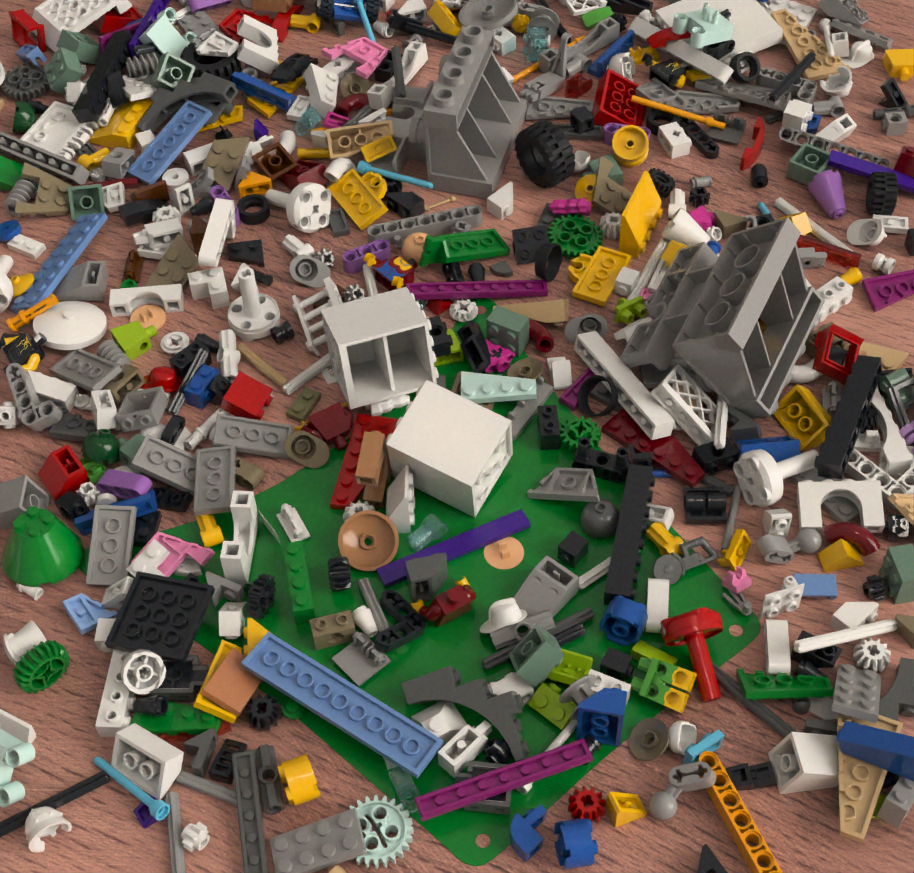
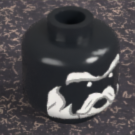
M889 514L882 533H886L889 540H907L909 536H912L913 525L903 514Z

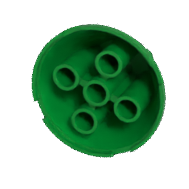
M31 506L13 521V527L1 556L2 568L10 580L23 586L40 587L39 584L48 582L55 584L69 577L79 567L84 556L83 544L79 536L50 511L39 509L37 506Z

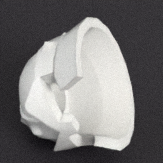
M838 65L837 72L839 73L830 74L827 81L820 80V86L826 91L827 95L842 98L848 96L853 84L852 72L848 67Z
M48 806L31 809L25 821V835L31 852H43L45 850V843L40 838L48 835L54 837L60 824L62 825L61 829L67 832L71 831L72 825L63 817L62 812Z

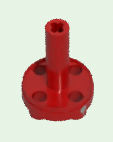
M702 607L662 620L660 622V632L665 645H687L693 670L697 674L696 680L703 703L721 699V692L705 639L713 637L724 630L720 613L713 609Z

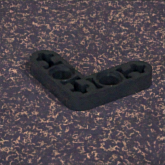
M391 589L384 590L380 598V605L398 623L377 634L375 648L380 652L388 653L422 636L427 623L399 593ZM398 611H405L408 615H402ZM396 632H403L406 636H398Z

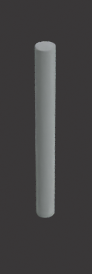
M739 485L734 486L735 489L733 491L721 551L729 548L742 492Z

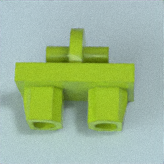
M640 295L628 301L625 298L618 299L617 306H615L616 317L614 322L617 324L624 322L628 325L633 322L635 315L640 318L647 315V307L643 305L644 298Z

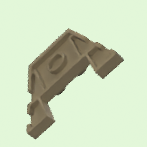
M601 156L598 160L599 165L596 171V183L591 204L605 213L612 214L614 212L617 214L620 212L622 215L633 193L607 177L614 163Z
M24 162L21 178L38 181L39 185L35 204L17 201L14 217L27 214L29 216H35L36 214H45L46 216L67 215L70 204L67 187H72L73 185Z

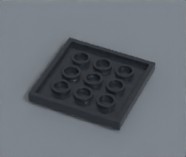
M137 571L106 639V647L130 653L139 649L150 650L159 655L161 659L185 664L215 592L214 586Z

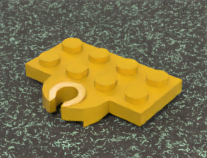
M352 168L338 182H334L327 188L361 231L388 211L381 201L386 194L387 183L378 173L370 171L360 177Z
M600 245L593 256L579 254V257L571 260V265L568 266L569 278L577 283L572 290V296L605 307L614 291L615 280L622 267H628L632 255Z

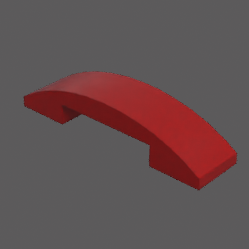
M293 3L286 13L278 12L272 24V28L277 30V42L283 43L288 35L287 29L290 25L292 14L300 15L304 5Z
M672 27L649 36L647 43L651 49L666 47L667 41L691 38V33L686 31L684 34H675L672 32Z
M758 116L754 125L752 139L755 140L753 148L746 147L742 155L741 171L750 167L761 153L765 133L762 117Z

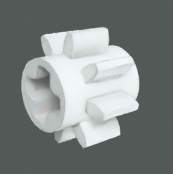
M91 482L81 484L80 489L76 490V493L82 496L87 506L95 505L97 497L101 494L96 485L94 486Z
M198 822L196 825L188 824L181 834L183 847L190 852H193L194 849L199 851L204 849L210 840L208 827L201 822Z

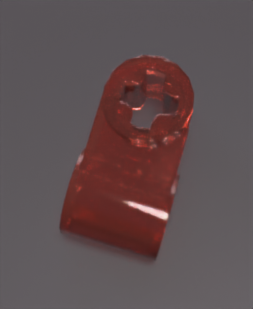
M577 73L566 81L565 98L578 99V97L591 89L593 80L583 77L581 73Z

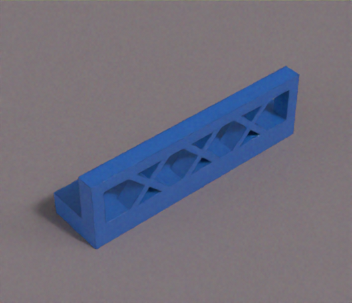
M630 29L623 37L620 36L587 68V73L601 78L607 71V66L614 55L627 53L629 48L633 47L634 31Z
M235 71L232 74V82L238 90L287 112L297 98L295 95L246 73Z
M150 490L147 494L132 499H123L109 504L135 506L137 508L136 518L158 510L154 490ZM95 509L89 511L86 515L74 518L75 525L82 536L92 533Z

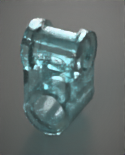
M309 106L295 124V132L300 136H305L323 116L312 106Z

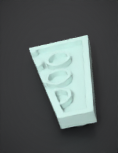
M461 371V396L476 404L537 399L536 379Z

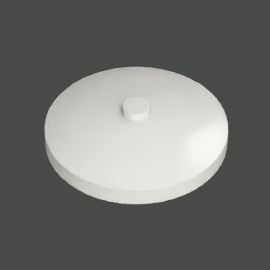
M81 301L59 302L44 313L35 316L33 320L34 335L36 336L39 332L47 338L43 345L58 350H76L93 345L105 335L107 330V320L104 312L93 304Z

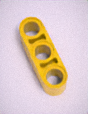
M436 0L429 9L428 15L442 32L458 36L462 28L460 22L443 2Z

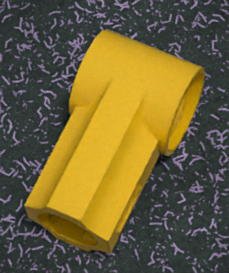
M312 13L310 16L292 14L290 24L292 28L306 29L310 33H317L323 19L318 17L316 13Z
M105 147L91 155L83 154L78 158L77 163L90 172L92 169L101 166V161L110 151Z
M213 514L195 516L205 548L223 543L224 538L219 525L217 526Z
M653 523L646 531V536L659 548L661 556L671 555V552L678 556L681 554L679 545L684 543V541L679 536H673L661 523Z

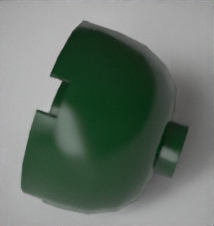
M17 100L12 132L25 134L38 120V116L35 115V110L29 103Z
M100 429L99 431L89 433L84 438L81 452H83L82 456L90 461L101 463L102 460H108V464H113L119 460V449L121 446L118 438L110 430Z

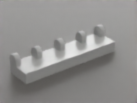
M837 18L833 19L830 25L835 31L840 29L847 32L848 35L852 34L859 37L858 40L860 41L863 39L870 40L874 47L879 45L884 47L885 50H890L893 43L891 38Z
M542 376L536 379L537 399L519 400L514 410L507 414V419L512 421V441L518 438L536 415L537 406H543L554 392V387L544 383Z

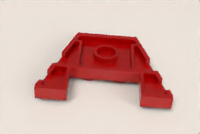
M236 8L219 24V30L228 38L238 42L240 46L243 39L246 38L237 34V25L244 14L272 27L274 19L269 18L268 15L258 16L255 15V12Z

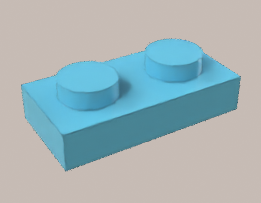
M719 729L712 734L710 732L707 733L696 745L692 743L686 748L682 763L698 762L701 753L716 751L720 748L725 735Z

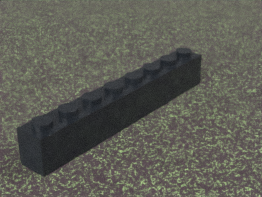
M129 29L113 32L74 105L72 113L80 124L96 121L109 96L107 77L117 71L121 72L127 57L131 53L128 44L133 35Z
M858 355L856 362L852 363L851 375L847 376L846 388H843L841 392V401H838L836 404V413L831 417V426L827 428L825 441L820 445V454L815 458L814 466L817 468L818 476L842 480L882 374L881 357Z
M629 464L604 592V604L606 605L617 595L634 601L636 588L632 587L633 583L637 584L639 571L635 570L636 566L640 567L642 555L639 554V550H643L645 538L641 537L647 531L648 522L644 521L645 518H649L650 506H647L648 502L652 503L653 491H650V488L655 487L656 476L652 475L653 467Z

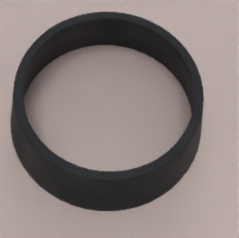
M544 243L540 247L535 260V274L537 277L551 282L557 276L562 262V247L560 244ZM550 254L549 262L546 268L547 259Z
M591 376L579 388L578 405L581 411L588 416H606L617 405L618 390L615 384L604 376ZM607 381L611 388L610 402L605 410L595 414L588 405L589 392L596 383Z

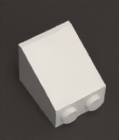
M791 732L768 752L779 794L838 786L836 735Z

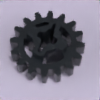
M262 573V575L258 576V579H255V585L250 586L247 612H249L248 616L251 618L264 619L265 614H268L269 607H273L276 592L274 577Z

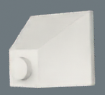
M439 701L411 716L413 722L443 740L442 747L467 725L451 701Z

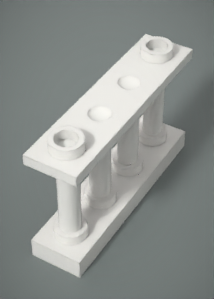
M330 277L323 279L326 287L315 295L301 302L296 295L292 296L294 301L292 306L299 315L307 338L305 344L310 352L313 351L317 356L320 355L318 346L326 342V336L324 334L315 339L313 333L324 328L323 321L310 326L309 320L320 315V309L343 303L338 288ZM326 296L330 297L327 303L306 314L305 307Z

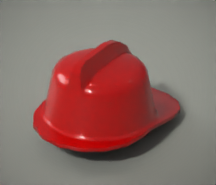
M160 366L153 368L150 375L144 377L146 383L140 388L149 389L162 386L164 392L170 393L177 391L182 381L177 377L174 369Z

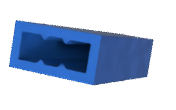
M845 721L843 728L838 730L837 742H839L842 753L914 781V737Z

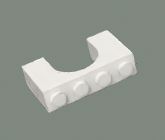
M244 14L237 25V34L246 39H243L237 50V59L271 75L272 71L276 70L279 65L277 30Z
M867 478L862 481H854L853 479L833 481L826 479L821 482H813L812 480L798 482L796 493L799 531L805 528H812L820 534L822 530V503L831 497L840 496L848 498L855 503L859 510L862 527L871 533L883 532L885 521L880 480Z
M233 490L230 509L234 523V540L223 541L220 560L225 579L242 586H248L259 525V515L253 491Z

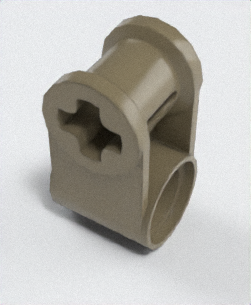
M236 457L235 483L253 491L265 477V473L257 465Z

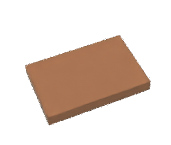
M232 648L203 688L201 695L238 717L263 680L242 667L241 662L246 656Z

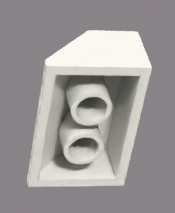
M134 723L116 732L111 766L140 789L161 800L181 772L184 752Z

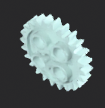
M375 795L374 801H370L369 797L366 796V803L357 800L358 807L355 809L358 811L361 826L366 827L362 830L367 854L358 856L356 862L359 866L364 861L366 869L370 867L371 863L374 864L376 870H378L379 863H382L387 868V861L390 860L393 864H396L395 857L398 856L403 859L402 850L409 851L407 843L413 842L411 834H414V829L411 827L413 825L412 818H408V810L403 811L402 803L396 806L394 798L387 802V796H384L382 801H379L378 796ZM380 814H383V815L386 816V817L383 818V819H376V818H375L377 815H380ZM366 816H369L372 820L375 830L378 833L380 832L381 839L387 845V848L383 847L377 833L375 831H372L371 823L368 821ZM391 832L397 833V836L393 838L387 837ZM370 844L377 845L375 849H367V846Z

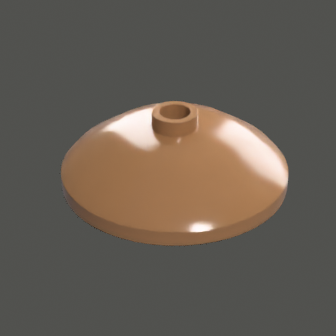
M364 510L351 515L341 526L338 535V547L342 557H347L349 565L361 571H375L377 568L389 564L396 555L399 546V535L394 523L386 515L373 510ZM367 538L372 541V544L369 546L364 544V540Z

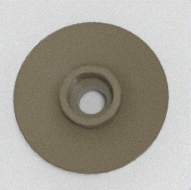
M356 73L346 75L340 84V91L344 98L352 94H367L371 88L369 81Z
M536 358L521 359L510 366L507 376L537 379L543 372L542 362Z
M647 718L639 722L632 730L629 738V747L632 754L642 761H651L661 756L666 750L670 739L668 727L657 718Z

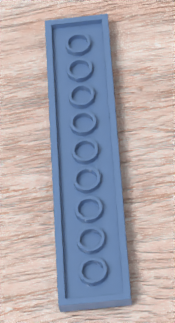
M270 632L266 633L241 662L244 669L415 778L420 776L443 745L441 738Z

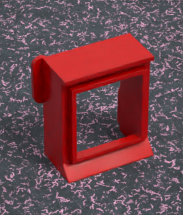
M25 9L9 11L13 40L20 47L30 44L38 46L42 53L46 52L44 25L38 24L25 12ZM37 29L38 43L29 35V31Z
M831 324L824 330L818 331L814 341V347L817 351L812 369L840 382L842 385H846L847 376L851 375L852 363L856 362L864 339L835 324ZM833 335L850 343L845 366L828 359Z

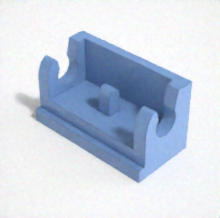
M25 44L15 52V55L19 56L24 63H28L26 59H29L35 66H38L35 59L41 60L44 63L47 61V58L38 46Z
M793 574L798 585L805 584L802 596L837 598L836 574Z

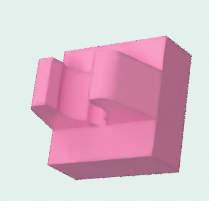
M736 566L735 572L729 570L727 576L722 578V586L736 594L752 585V578L748 577L745 569L740 566Z

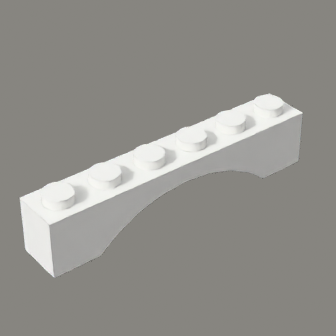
M411 41L405 48L402 57L405 85L428 60L426 43ZM394 75L387 82L374 84L368 90L367 96L372 109L379 110L383 107L386 109L393 101V96L396 97Z
M877 385L870 406L877 411L876 424L881 431L884 442L879 462L888 475L905 473L913 463V456L908 451L905 439L901 437L898 425L894 423L892 413L887 409L885 399L880 395Z

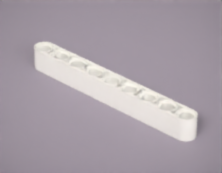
M635 16L627 29L628 31L630 29L633 30L635 36L646 42L649 36L661 30ZM682 40L667 41L666 47L659 48L722 84H726L734 72L725 63L697 48L691 47Z

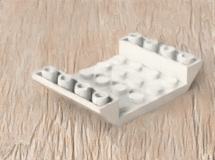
M46 0L34 9L32 18L38 24L44 25L45 43L55 53L59 49L56 45L62 29L80 32L112 8L119 14H122L131 8L132 4L128 0ZM37 29L33 30L32 32L37 36Z

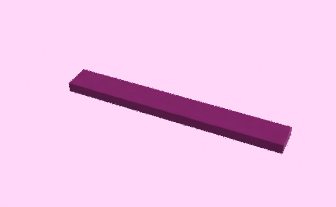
M546 280L405 283V287L408 288L409 292L414 294L415 300L548 296Z
M583 738L414 798L423 822L591 762L593 757Z

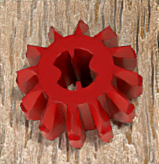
M583 786L582 792L575 788L574 796L570 795L568 798L570 804L567 808L572 813V820L590 818L591 822L593 820L599 823L600 816H604L606 812L604 808L606 807V800L602 799V792L595 793L594 786L590 791Z

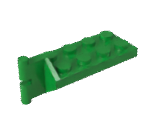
M494 228L438 236L427 235L419 266L424 268L426 264L454 263L509 255L510 248Z

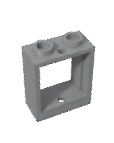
M159 386L126 394L116 415L122 432L158 426L168 404L163 387Z

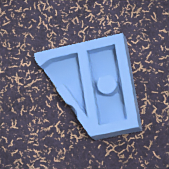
M82 593L62 601L64 609L81 635L96 629L98 618L117 617L115 610L111 612L103 608V604L91 600L90 597Z

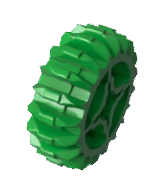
M47 640L45 643L41 641L39 645H33L32 649L27 650L25 655L20 656L21 660L16 662L17 667L13 669V677L19 688L28 694H36L40 690L44 691L56 683L59 678H62V674L67 672L66 667L70 665V657L66 648L55 640Z

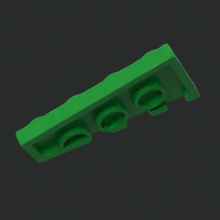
M736 669V677L745 699L778 700L781 698L801 699L803 697L824 698L833 696L834 689L828 677L799 674L797 678H793L787 675V673L778 672L777 676L764 675V671L755 670V674L744 673V669Z
M168 701V710L165 715L155 717L135 712L129 726L136 723L154 735L156 733H167L168 736L177 735L180 732H188L189 735L201 734L211 728L215 729L217 734L223 719L192 705Z

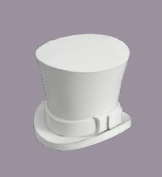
M32 620L15 634H3L4 651L14 665L21 660L20 656L25 655L27 650L33 648V645L37 646L41 641L44 643L47 641L39 627Z

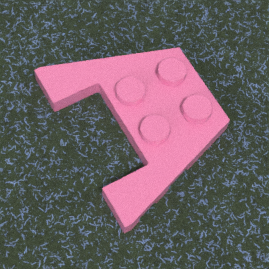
M366 37L347 41V44L343 46L340 44L334 45V48L329 50L327 47L323 48L322 55L331 60L342 54L347 55L362 64L356 68V74L364 79H368L386 57L387 48Z
M158 531L133 558L131 563L154 539L170 552V555L157 567L166 577H170L187 556H190L204 567L215 552L211 548H204L198 544L189 543Z

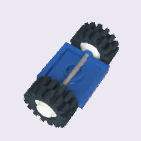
M316 0L315 12L318 17L330 18L333 13V19L363 22L358 7L352 0ZM363 0V6L369 23L374 24L378 19L380 2L379 0Z

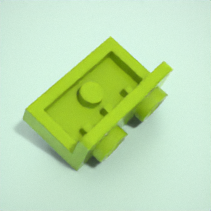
M561 648L564 654L563 660L559 666L554 667L548 673L547 678L571 685L588 675L592 668L593 658Z
M542 682L528 705L563 730L571 721V714L576 705L573 701L565 704L560 703L559 698L562 689L552 682L550 684Z

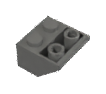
M446 552L434 553L430 556L405 561L407 585L412 603L418 602L419 599H422L423 602L433 600L448 579Z

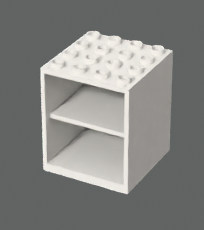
M407 287L320 309L332 371L350 409L416 392L420 385H424L426 380L437 384L436 378H439L437 368L434 367V362H436L435 353L432 351L434 341L429 334V330H432L429 319H426L424 310H421L419 302L415 301L414 294L410 293Z
M426 380L424 385H420L417 389L415 399L408 403L405 415L398 419L393 434L390 433L385 443L393 477L396 478L405 465H409V473H413V485L415 488L475 518L513 455L512 421Z

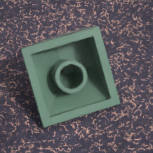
M102 184L67 187L72 221H76L81 215L105 212Z

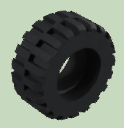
M191 42L180 55L182 60L196 66L192 78L201 77L206 72L232 82V74L235 71L238 73L242 72L241 62L237 59V50L230 57L198 55L196 52L197 48L192 46Z
M540 120L518 133L515 140L516 157L525 175H528L529 179L534 181L537 186L552 188L572 175L576 163L574 161L573 147L570 145L568 137L564 135V132L556 124Z

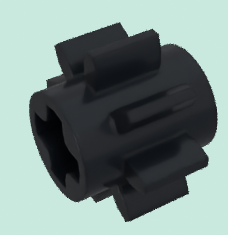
M614 13L610 16L620 23L619 32L626 29L627 19L624 14Z
M697 187L694 191H690L689 202H692L694 207L697 208L709 204L710 193H707L705 188Z
M876 574L866 577L867 581L862 585L864 595L867 598H871V600H875V602L885 599L884 595L889 592L886 579L876 576Z
M494 737L484 747L486 751L485 759L489 763L504 764L511 757V750L504 738L500 740Z

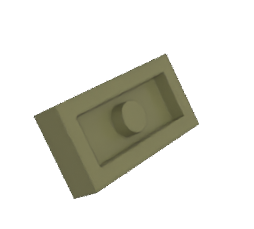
M304 387L286 412L287 418L297 422H305L322 398L321 393Z

